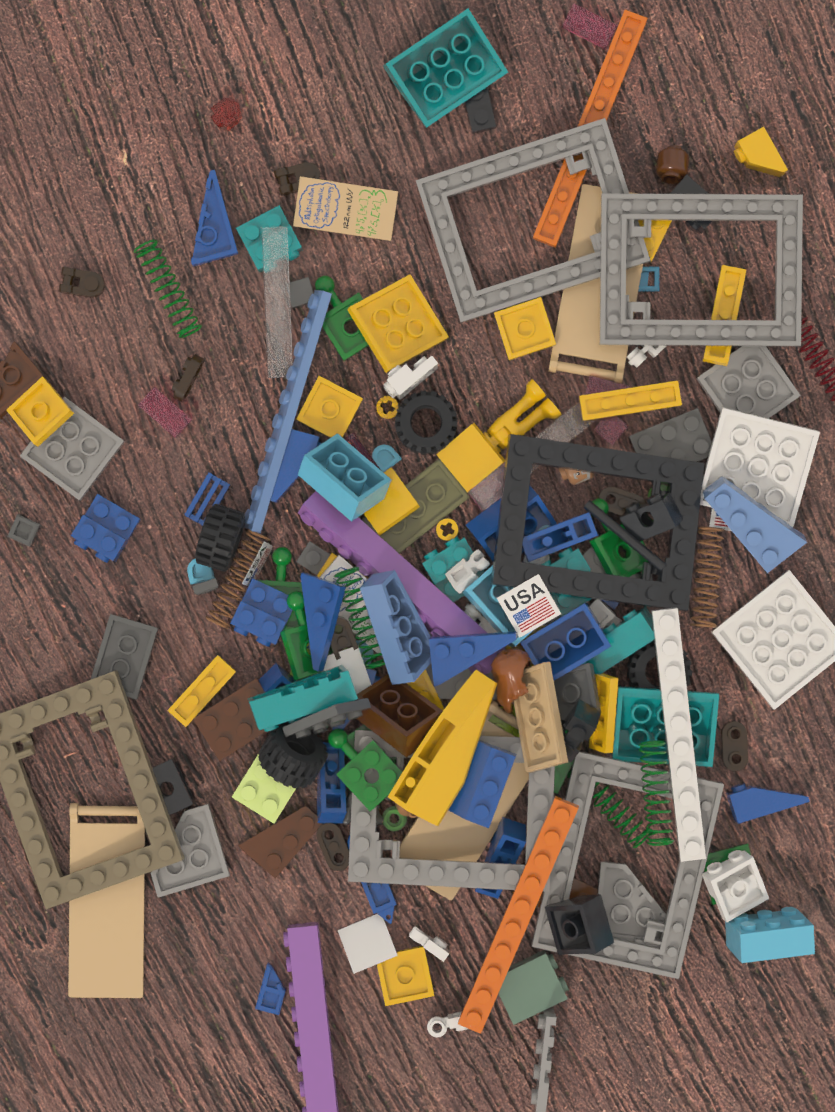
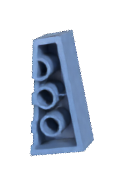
M723 476L703 491L704 499L767 573L807 543L804 534L791 527L786 521L773 514L765 506L752 499L747 493Z
M396 571L372 574L360 587L391 683L394 685L415 682L431 664L429 638L431 636Z

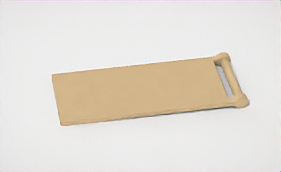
M582 185L568 261L595 253L590 236L601 232L602 191L598 186ZM643 264L626 269V295H629V302L637 301ZM600 278L564 289L554 337L556 345L552 348L548 372L556 373V371L612 380L615 384L621 385L628 345H600ZM559 354L617 364V369L612 371L558 361Z
M492 700L480 736L515 737L489 721L490 717L495 715L518 729L517 718L512 714L506 713L498 706L499 704L496 701ZM513 763L489 828L465 820L450 811H447L439 826L417 817L400 844V858L477 862L496 832L502 817L505 818L529 780V773H526L525 764ZM426 886L448 900H453L460 887Z
M70 803V874L145 847V827L137 806H79V803ZM79 816H137V823H78ZM145 874L69 901V997H143Z

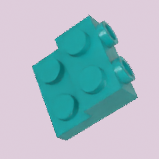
M280 205L236 227L259 273L262 271L269 273L278 267L277 264L285 259L287 262L292 261L300 256L299 252L303 251Z
M458 536L445 543L447 548L440 553L435 549L425 555L426 561L422 563L434 585L452 602L465 595L462 592L459 594L453 588L445 574L463 558L466 561L470 560V556L473 553L466 539L460 540ZM478 571L476 574L480 577L485 571Z
M571 547L558 554L560 559L553 564L550 560L541 564L591 572V568L580 550L576 549L573 551ZM550 593L561 612L558 615L560 618L592 599Z

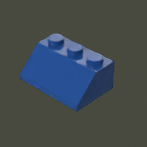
M530 485L524 536L537 532L544 525L552 526L557 524L539 495ZM501 499L466 524L492 562L494 561Z
M587 602L520 642L534 665L543 662L551 663L554 681L611 647L608 638Z
M479 740L466 781L448 811L465 820L489 828L517 754Z

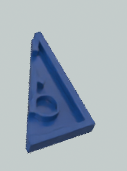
M215 169L209 172L206 182L204 202L202 203L198 232L195 238V248L191 258L193 267L238 254Z
M301 573L313 670L324 671L346 587L308 573Z
M517 632L430 637L429 646L434 686H439L517 640Z

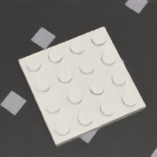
M722 407L703 474L700 505L711 507L704 499L703 491L723 476L747 493L752 499L761 503L769 511L793 527L820 431Z
M790 570L783 573L711 631L713 636L773 710L835 662V626Z

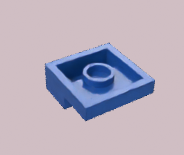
M97 494L86 514L81 517L71 537L75 538L74 544L84 550L90 547L97 551L95 556L106 563L109 560L116 562L141 519Z
M252 578L230 623L235 626L233 630L244 636H247L248 633L258 636L256 641L267 647H270L271 643L277 645L281 637L280 632L284 631L293 612L287 605L288 595Z

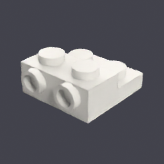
M425 356L413 365V372L407 364L402 368L400 365H397L388 373L387 382L383 384L386 392L392 398L395 396L399 400L404 398L438 369V362L434 357L431 356L428 359Z
M736 850L728 855V860L722 863H711L708 865L707 871L702 874L709 894L715 899L722 919L726 922L769 899L754 857L746 851Z

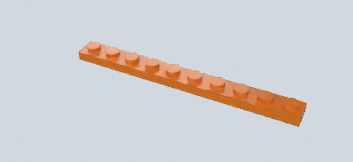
M624 10L577 127L603 118L607 122L646 26L647 17ZM582 153L573 156L574 162L583 159ZM564 159L533 235L534 240L556 248L587 169L570 175L566 160Z
M557 796L554 797L459 1017V1025L481 1034L579 809L578 805Z

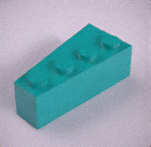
M646 606L637 612L635 609L622 617L624 620L619 624L615 625V623H612L604 628L603 631L611 647L583 664H593L595 674H601L653 641L655 638L652 615Z
M343 665L250 697L248 702L258 729H264L265 732L278 728V724L287 721L288 723L301 720L303 716L317 713L336 704L357 700L358 697L349 671Z

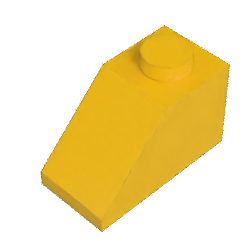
M764 127L740 139L734 146V154L739 163H744L746 168L777 177L783 176L788 170Z

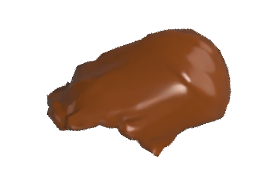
M516 648L501 650L490 665L493 680L497 683V701L508 714L513 712V700H517L520 696L529 692L526 684L521 679L524 677V669L531 667L530 657L525 651Z

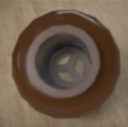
M671 145L658 153L656 174L664 183H680L688 175L689 155L680 146Z

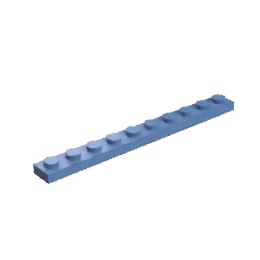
M315 290L314 294L309 298V312L307 318H304L302 321L300 342L296 343L293 352L295 359L293 365L287 371V386L281 392L279 398L281 406L272 421V427L274 428L272 436L268 438L265 445L267 453L264 461L260 463L258 468L259 479L251 492L252 503L250 509H247L245 512L244 528L257 533H261L331 299L332 294L325 291Z

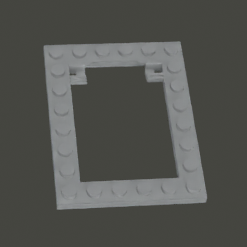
M605 118L416 180L461 323L600 278L601 232L590 236L595 253L477 291L447 198L563 159L566 160L570 175L582 170L591 169L592 175H597L602 193L629 194ZM582 153L583 159L574 162L573 156ZM634 220V226H639L638 220ZM643 237L630 238V245H626V269L651 261Z
M602 193L600 345L801 346L803 195ZM634 220H643V226H634ZM651 220L776 221L775 320H650V302H629V295H626V245H630V238L633 237L651 238ZM633 312H642V320L633 319Z
M355 730L354 749L358 753L371 741L375 740L389 757H396V765L404 771V758H406L373 731ZM480 736L479 740L517 754L514 763H524L520 737ZM414 753L409 755L407 758H412ZM555 766L529 773L526 862L554 799ZM370 768L366 771L365 778L369 783H375L379 779V773L376 769ZM352 793L348 882L515 890L525 864L400 858L401 841L379 840V832H376L377 806L370 812ZM383 850H392V858L383 857ZM551 873L543 889V892H550Z
M582 751L575 757L565 800L578 805L579 809L551 871L550 892H543L532 939V947L557 952L545 906L569 899L595 783L600 782L645 792L642 788L649 783L642 781L641 778L649 773L640 770L644 765ZM650 766L643 768V770L668 771ZM670 771L666 774H655L643 778L649 781L668 780L669 783L655 784L644 789L650 791L669 790V793L655 795L673 799ZM697 777L706 859L681 862L679 858L665 922L647 919L646 933L642 940L635 938L633 942L613 937L614 943L596 954L567 955L679 979L703 878L702 874L704 873L724 788L722 782ZM656 931L662 932L661 940L655 939Z

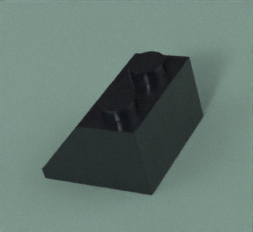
M601 894L581 895L545 906L558 955L596 954L614 943Z

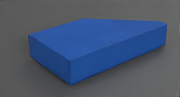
M267 963L255 1009L279 1015L286 989L270 963Z

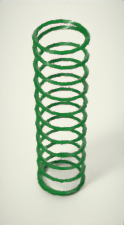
M156 239L146 241L136 247L133 252L140 253L136 256V258H140L151 251L160 250L158 255L145 261L141 266H146L157 259H165L163 263L147 271L145 275H149L160 268L169 267L163 275L151 280L150 283L152 284L163 277L174 276L168 283L156 288L154 292H158L167 286L178 284L172 292L160 297L159 300L161 301L176 293H183L177 300L165 305L163 309H167L176 303L187 301L182 308L168 315L170 318L179 312L192 310L183 319L172 324V326H175L185 320L196 318L191 325L177 332L178 338L187 337L201 329L202 325H194L198 320L197 316H190L194 309L185 308L189 304V300L182 299L185 294L184 291H177L180 283L173 282L176 275L168 274L171 266L164 265L167 258L160 256L162 253L161 248H155L158 241ZM150 242H154V243L151 244L150 246H148V247H146V248H144V249H142V250L137 251V250H138L139 248H141L142 246H144V245H146V244H148V243H150ZM194 328H197V329L193 330L192 332H190V333H188V334H185L186 332H188V331H190V330H192V329H194Z
M353 567L335 574L333 577H339L335 583L346 584L345 587H348L362 580L363 578L361 577L338 582L342 578L359 571V567ZM360 588L345 591V593L350 594L346 595L342 601L345 603L353 602L345 610L347 612L356 611L348 619L350 621H358L352 626V629L361 630L355 635V638L365 639L359 643L358 647L362 649L368 648L361 654L364 658H370L364 664L366 669L385 665L384 659L369 665L367 664L381 656L382 653L364 655L372 648L378 647L379 644L360 646L369 639L376 637V635L357 637L366 630L373 628V626L354 628L359 623L370 619V617L351 619L354 615L367 608L365 606L357 609H348L364 599L361 597L345 600L349 596L361 591Z
M646 741L638 744L640 746L638 750L646 753L639 760L643 763H648L642 766L640 770L649 773L644 775L641 780L649 783L644 785L642 790L649 793L643 797V800L650 802L644 807V810L651 812L645 816V820L652 822L645 827L648 831L652 832L646 837L649 840L647 844L651 846L669 845L675 841L670 838H649V836L654 834L673 832L672 829L652 830L648 828L658 823H671L672 820L658 821L647 818L658 813H671V810L655 811L646 809V807L654 804L670 803L671 801L645 799L651 795L665 794L670 791H650L644 789L655 784H666L669 781H649L643 779L655 774L668 773V771L643 770V768L651 765L667 763V761L642 760V758L647 756L666 754V751L651 752L641 750L644 747L663 746L666 744L664 741Z
M571 770L568 772L567 778H570ZM600 782L595 783L594 789L599 785ZM608 784L604 789H602L600 792L592 796V799L597 797L594 802V807H598L604 804L600 810V813L605 814L610 811V813L607 816V821H612L616 819L613 827L619 828L623 826L620 831V835L623 836L630 833L627 837V843H631L636 840L632 848H637L647 838L645 837L641 842L639 841L648 833L650 834L652 832L646 829L640 835L629 841L634 831L643 823V820H641L636 826H634L627 832L622 833L625 827L637 815V813H634L625 822L616 826L619 819L630 808V806L625 808L615 817L609 819L613 811L620 805V803L624 799H621L611 808L602 812L605 806L608 804V802L617 794V792H614L607 799L596 805L599 798L610 787V785Z

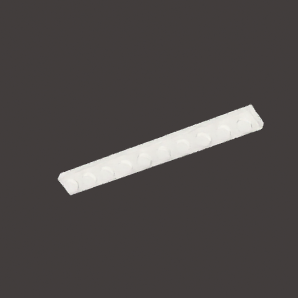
M678 608L651 610L679 858L681 862L706 859Z

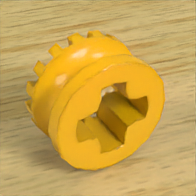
M390 396L380 398L376 406L379 416L385 419L395 417L398 409L396 399ZM388 401H391L392 407L395 408L394 411L384 414L381 404H387Z
M443 519L437 524L436 533L440 539L450 541L457 536L458 525L452 519ZM448 523H451V529L454 530L453 535L443 536V530L440 529L441 525L446 526Z

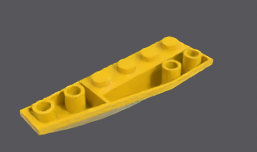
M478 670L473 672L428 731L388 795V798L406 811L439 826L466 781L497 686L495 681Z

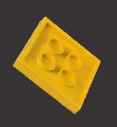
M411 274L347 309L385 373L390 372L397 365L408 362L449 338Z

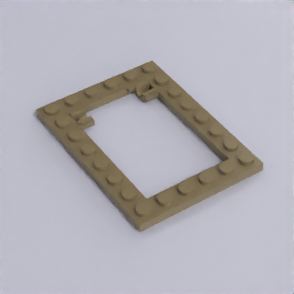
M117 670L0 713V782L45 909L185 859ZM102 710L106 718V720L103 721L101 720L99 712ZM78 712V715L86 713V716H89L92 732L109 727L151 845L63 876L21 759L36 754L32 738L29 734L34 732L35 727ZM19 741L22 742L24 750L20 752L16 746V742Z

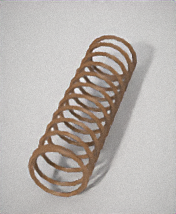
M698 527V533L718 537L719 539L697 540V543L718 548L697 549L696 552L718 558L696 559L697 563L715 566V568L694 569L695 572L716 577L695 578L693 580L716 587L692 589L695 592L712 595L711 597L692 598L693 601L713 606L692 607L691 610L713 616L691 617L692 621L705 624L690 623L689 625L716 628L717 625L715 623L698 619L716 618L717 614L698 609L718 607L715 603L699 599H716L719 597L715 593L701 591L718 589L719 585L701 580L720 578L717 574L705 571L718 570L722 567L704 561L720 560L722 557L703 551H719L723 549L720 545L708 542L721 541L724 538L707 532L724 531V529Z
M250 529L246 531L249 537L260 544H263V542L252 535L271 541V539ZM242 540V543L244 545H246L256 553L240 548L237 549V551L249 560L254 562V559H252L243 552L257 556V553L259 551L250 546L249 544L258 547H261L262 545L251 541ZM234 557V558H233V560H234L236 563H238V564L241 565L242 567L246 568L247 570H249L250 568L247 567V566H245L244 564H242V563L239 562V561H242V562H245V563H249V564H252V563H253V562H250V561H247V560H244V559H241V558H237V557ZM231 566L229 569L243 579L231 575H225V578L238 587L220 584L223 589L234 596L218 592L216 593L217 596L228 604L218 601L212 602L214 606L225 613L208 610L209 614L217 620L208 616L205 617L207 620L227 629L231 627L230 624L213 613L233 618L234 615L217 604L236 610L238 606L221 595L242 601L239 595L226 587L242 592L247 591L230 578L243 582L245 576L234 569L248 573V571Z

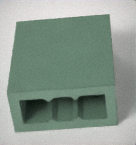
M545 950L511 965L498 994L513 1025L568 999L565 992L569 991V988L563 976L558 978L554 970L559 967L553 955L547 956Z

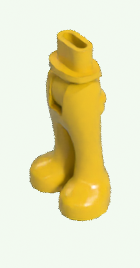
M533 379L526 384L525 395L512 408L494 421L487 430L488 433H483L499 453L501 449L507 448L508 436L510 434L524 436L540 421L546 418L557 419L562 415L553 402L547 398L526 418L517 422V419L525 411L546 396Z

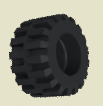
M424 390L420 393L415 392L411 394L410 397L402 401L395 416V427L399 440H401L406 448H409L414 453H421V455L435 454L443 450L453 440L457 429V414L452 403L445 396L439 395L434 391L426 392ZM420 409H432L439 415L441 427L434 436L421 437L414 432L411 425L412 417Z
M214 504L209 509L197 543L196 563L226 572L231 567L244 529V512L219 504Z
M655 640L631 654L630 662L628 661L627 677L633 688L660 689V686L651 684L645 675L647 663L650 659L657 657ZM683 650L686 685L689 686L691 682L689 681L690 675L692 676L690 665L692 664L686 656L687 653Z
M284 722L283 724H278L279 727L270 731L259 750L260 755L258 758L262 762L260 765L262 769L266 770L268 776L274 778V781L280 782L287 787L299 788L300 786L305 788L314 782L327 761V747L323 744L321 737L313 735V731H311V735L299 739L296 738V735L285 737L282 727L291 723Z

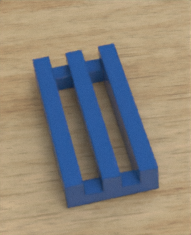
M208 472L184 515L203 526L205 519L202 520L200 517L219 484L223 488L214 504L219 505L231 485ZM210 481H215L196 515H193L192 513Z

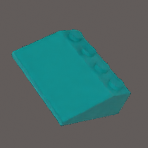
M469 8L383 65L396 88L426 128L508 73Z
M618 687L613 753H610L611 758L627 762H641L639 759L641 756L646 755V753L638 750L640 748L638 746L639 743L646 741H664L666 743L660 689ZM687 691L695 765L713 767L719 693ZM667 744L658 747H644L641 750L667 752ZM668 753L642 758L645 761H667L666 764H669Z

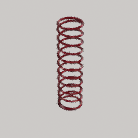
M807 316L801 319V326L808 320ZM809 325L807 327L802 328L801 332L806 329L808 330L801 335V338L805 336L813 328L814 325ZM815 333L801 340V342H803L809 338H812L809 342H807L803 347L799 349L798 353L805 352L817 346L804 358V361H808L816 356L823 354L809 366V369L816 368L828 362L814 375V377H819L832 371L819 384L825 385L835 380L834 377L828 381H825L832 374L835 373V367H832L822 373L820 372L823 369H825L829 364H831L835 358L832 357L821 363L816 364L829 352V349L823 350L809 357L824 344V341H820L814 345L805 348L818 337L819 333ZM835 382L825 390V393L835 391V388L831 389ZM835 395L831 397L830 401H835Z

